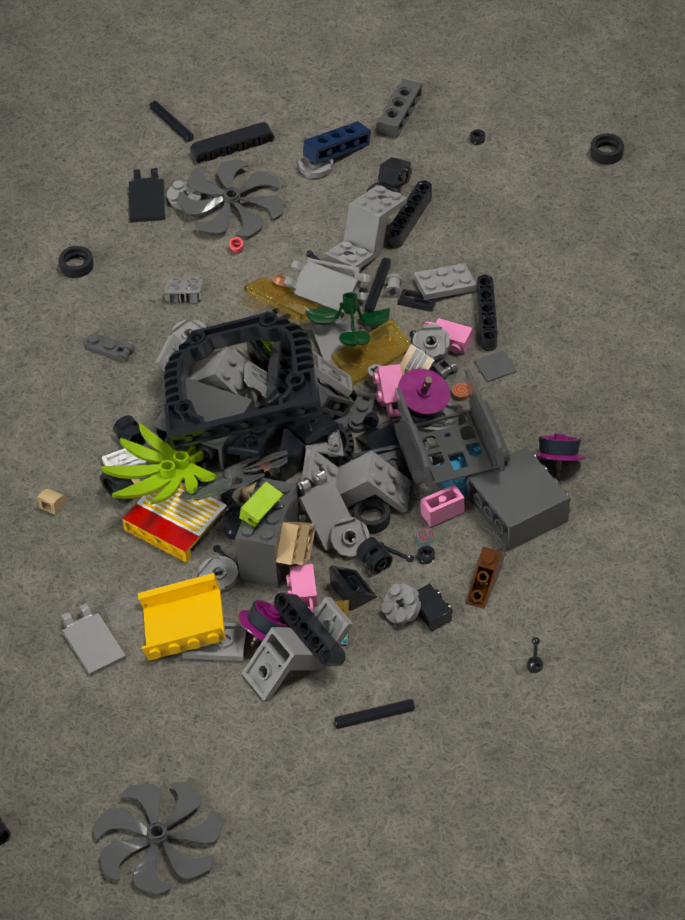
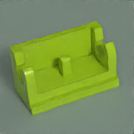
M265 482L241 507L239 518L256 527L264 515L280 501L283 493Z

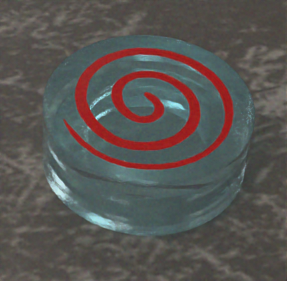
M429 527L419 528L415 533L416 542L422 546L431 545L435 541V532Z

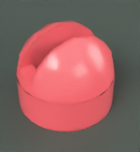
M234 237L230 240L229 246L232 252L239 253L243 250L244 243L241 238Z

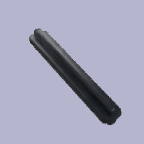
M156 100L150 102V109L187 142L194 140V134Z
M384 257L380 262L364 306L365 312L373 313L391 265L390 258Z
M408 699L337 716L334 718L336 728H344L414 711L415 704L413 699Z

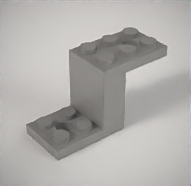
M377 185L349 203L344 240L324 253L323 260L362 268L375 259L382 252L388 216L406 205L407 198L398 192H392L384 186Z
M174 334L168 336L155 362L164 372L171 354L178 351L179 345L182 344ZM229 347L213 352L208 358L195 361L186 375L188 379L212 385L218 389L223 388L225 391L247 397L252 400L253 407L260 394V391L251 389L246 383V388H244V366L246 363Z
M313 352L315 373L319 381L325 385L329 384L338 394H344L349 397L352 393L351 376ZM248 360L244 366V382L251 389L260 391L266 398L268 373Z
M313 448L306 450L301 481L308 480L311 488L318 485L313 474L325 471L328 482L334 481L346 508L376 494L398 512L404 513L407 511L411 481L375 452L370 451L338 468Z
M325 597L314 613L340 645L353 626L351 620L331 597ZM329 621H330V623H331V628H330V630H328V622H329ZM272 627L243 670L242 675L263 701H269L290 670H322L325 668V665H322L292 628ZM265 667L267 668V675H266V677H265V670H264Z

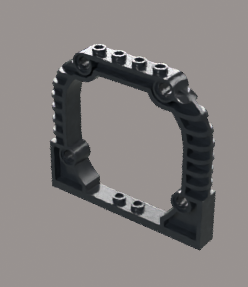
M266 312L194 330L188 334L187 340L179 345V350L171 354L165 366V419L167 438L172 450L322 414L310 338L301 326L296 323H290L288 319L278 318L275 312ZM257 339L269 343L283 340L291 346L294 372L286 378L288 388L278 399V405L205 422L204 417L197 415L192 401L187 399L185 381L188 370L195 361L208 358L214 350Z

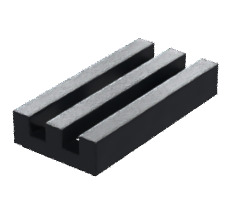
M403 289L398 305L433 312L438 298L429 299L431 302L421 300L424 299L421 292Z

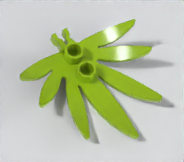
M141 423L139 424V430L146 442L154 450L120 438V444L135 457L157 464L101 466L103 473L118 478L140 479L149 477L112 493L113 498H138L164 488L150 501V505L161 503L172 497L183 480H185L187 492L194 493L198 490L197 479L209 482L217 478V474L195 465L196 462L203 460V452L201 450L196 453L195 446H191L188 451L172 450L171 446Z

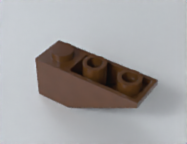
M482 547L465 604L485 609L505 556L501 551Z

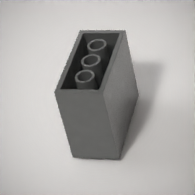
M186 378L187 399L192 401L197 415L204 417L205 422L253 411L252 400L247 397ZM164 407L154 422L153 429L155 435L171 446L167 438ZM234 435L174 450L188 451L191 446H195L196 453L200 450L203 452V459H205L207 466L224 471L234 456L233 454L225 453L224 448Z
M527 447L510 454V461L504 462L505 471L501 472L500 468L467 476V499L509 551L569 521L570 495L560 487L557 479L549 474L547 467L542 465L538 461L534 452L531 453Z
M259 478L251 497L265 482L283 493V497L264 515L256 527L242 520L235 537L240 581L278 588L287 565L276 562L282 523L300 522L297 484Z

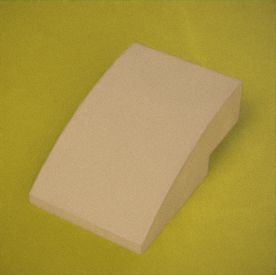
M283 522L276 562L289 565L308 564L310 562L316 524Z

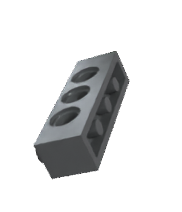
M403 79L400 85L396 86L395 93L391 95L388 106L384 107L382 116L377 120L376 126L378 127L379 134L395 138L399 137L422 96V83Z

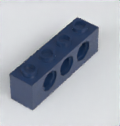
M359 121L305 139L303 155L314 164H318L370 145L371 130Z

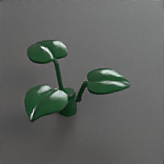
M353 292L343 294V303H340L338 311L332 308L310 309L306 307V314L309 320L319 325L332 324L334 319L340 317L342 309L346 314L350 315L352 332H344L339 336L340 342L348 346L367 345L370 342L368 332H355L354 314L356 310L359 315L358 320L371 327L378 323L386 325L390 314V308L362 314L359 301H357V294Z

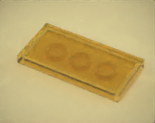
M262 277L244 285V292L300 320L307 318L306 307L310 309L323 308L319 304L296 296L294 294L295 291L277 285L267 277Z
M393 318L369 332L370 342L367 345H347L331 355L338 368L351 376L352 385L369 376V366L373 364L386 366L406 354L411 342Z

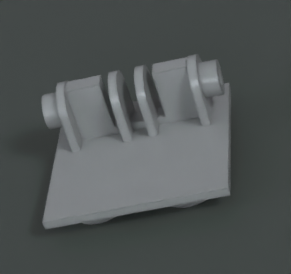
M173 277L167 280L164 290L165 301H169V303L178 302L179 294V302L182 303V294H184L185 303H187L188 294L189 302L198 303V301L202 300L200 292L203 279L191 277L181 280L179 277Z
M339 429L328 434L327 437L323 436L309 444H305V450L313 448L318 453H325L332 457L344 456Z

